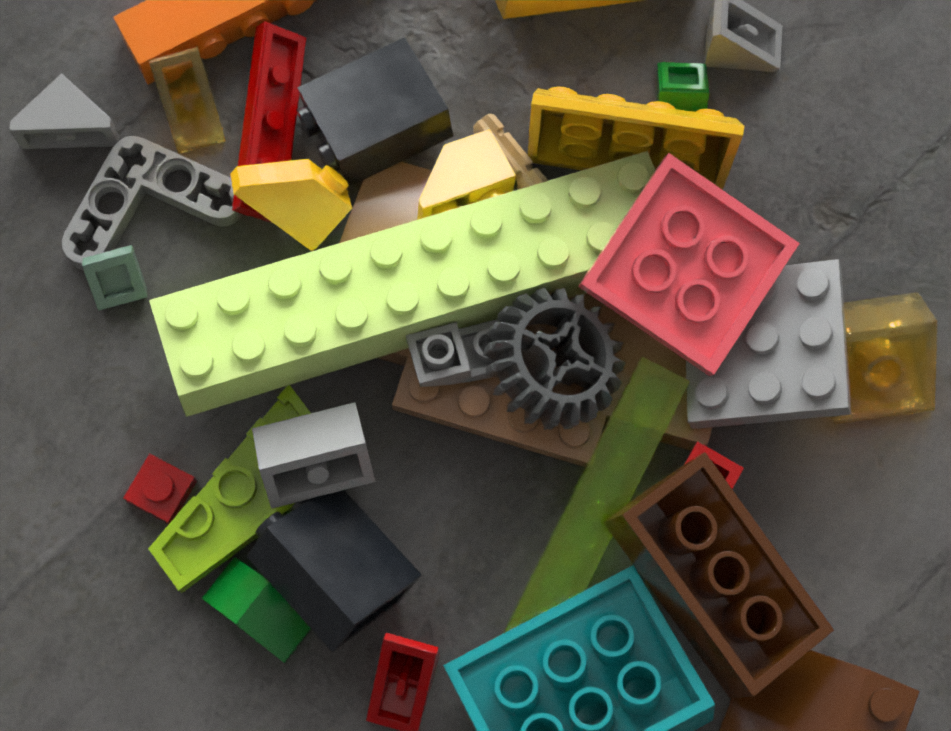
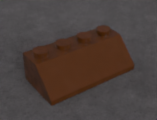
M705 452L641 493L603 522L729 698L754 697L834 631Z

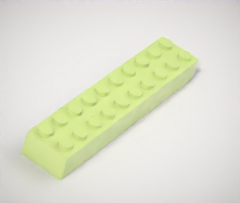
M648 151L149 300L177 394L186 417L407 349L409 347L406 335L455 322H457L458 328L461 329L496 320L498 313L504 307L512 306V302L522 294L530 296L537 289L545 287L551 295L556 289L565 288L568 299L587 293L578 287L655 172Z

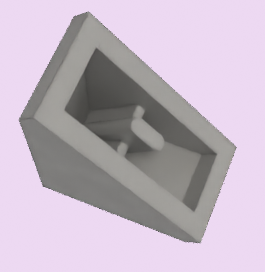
M713 0L706 25L704 64H706V67L765 72L778 71L781 66L783 25L743 0Z
M62 73L10 121V132L21 149L111 147L120 140V136L111 118Z

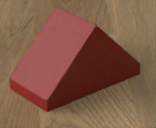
M385 633L366 721L400 731H419L440 657L439 647Z

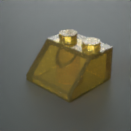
M919 293L844 302L851 415L831 416L834 425L935 410L938 321Z

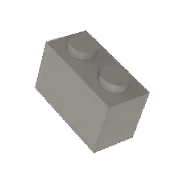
M355 402L252 428L259 471L271 509L376 482Z

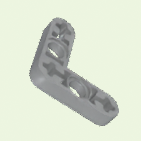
M128 136L119 140L112 147L64 232L62 249L71 264L80 270H83V258L114 250L145 194L221 227L230 226L238 222L244 214L232 211V206L229 207L227 205H222L219 211H216L212 199L200 193L202 183L206 181L204 186L207 193L222 198L225 192H228L233 203L234 194L230 177L145 138ZM141 152L145 164L143 166L134 164L126 176L128 167L124 161L125 157L135 158ZM177 170L187 171L191 174L192 180L186 190L175 193L165 188V180L170 173ZM125 176L127 177L130 185L133 186L131 189L128 188L126 184L121 182L123 181ZM108 192L120 193L124 196V204L118 212L107 215L98 211L99 199ZM93 218L98 224L109 228V230L105 231L101 226H98L95 231L92 223L88 220ZM94 233L93 240L98 248L94 252L86 250L80 256L81 252L77 248L76 243L79 240L87 242Z

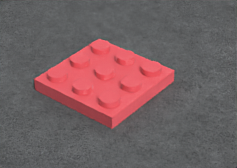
M668 153L578 287L708 376H712L728 355L800 243Z

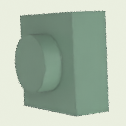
M132 245L83 258L82 267L98 311L147 298L148 289Z

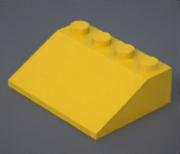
M552 87L549 90L537 88L533 93L531 103L528 156L536 164L585 170L648 151L656 170L663 158L670 153L723 190L743 137L744 125L737 118L725 117L723 113L713 109H700L696 112L675 109L671 104L659 101L649 102L645 105L626 102L624 98L613 94H602L598 97L579 95L574 90L566 87Z

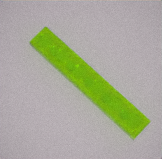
M644 357L639 358L502 634L587 589L612 538V534L603 522L630 502L690 382L689 380Z

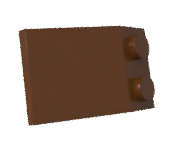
M810 650L754 697L731 698L718 731H906L920 691L869 669Z

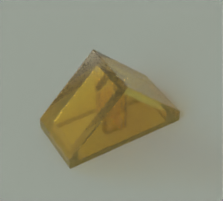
M198 47L149 60L178 154L225 142L226 139L215 99Z

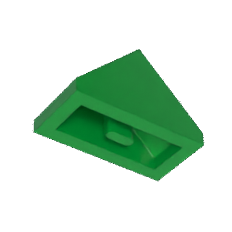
M236 557L232 559L201 598L284 664L311 630L307 623L265 577Z

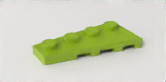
M290 385L286 386L279 394L277 402L263 418L260 417L246 433L247 437L228 459L225 458L212 473L213 477L197 496H193L148 548L180 593L185 592L258 538L255 534L257 528L272 514L279 511L285 516L291 512V508L295 503L271 509L259 471L252 428L311 414Z

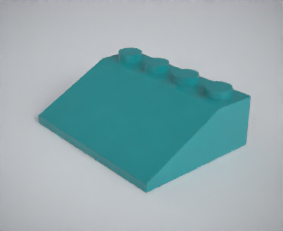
M634 565L443 665L476 731H695L714 719V701Z

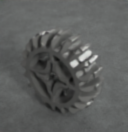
M544 287L537 289L530 296L527 294L518 296L512 302V306H506L498 313V322H495L488 330L487 336L493 342H490L484 348L482 355L495 362L486 368L485 376L496 377L500 380V384L494 388L493 395L500 396L507 393L512 399L508 403L507 412H514L521 407L525 410L524 424H532L540 417L544 430H552L559 423L565 430L574 428L579 424V421L582 423L590 422L597 417L598 411H603L609 407L613 400L611 395L618 391L623 383L616 375L623 371L626 362L614 355L622 349L621 347L624 342L611 340L608 335L613 331L615 323H605L603 325L597 318L600 316L602 306L587 310L584 308V294L576 295L569 301L565 288L556 289L551 295ZM533 324H547L557 327L556 331L551 335L541 331L534 334L525 328ZM558 383H564L568 386L575 383L583 387L580 394L562 395L552 392L553 387Z

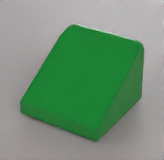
M660 62L657 64V101L669 103L678 110L696 112L700 109H707L709 85L706 64Z

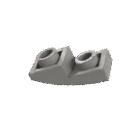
M498 320L461 329L458 328L457 322L406 335L419 386H442L492 378L485 376L486 368L495 361L482 354L484 353V348L490 342H493L487 334L489 328Z

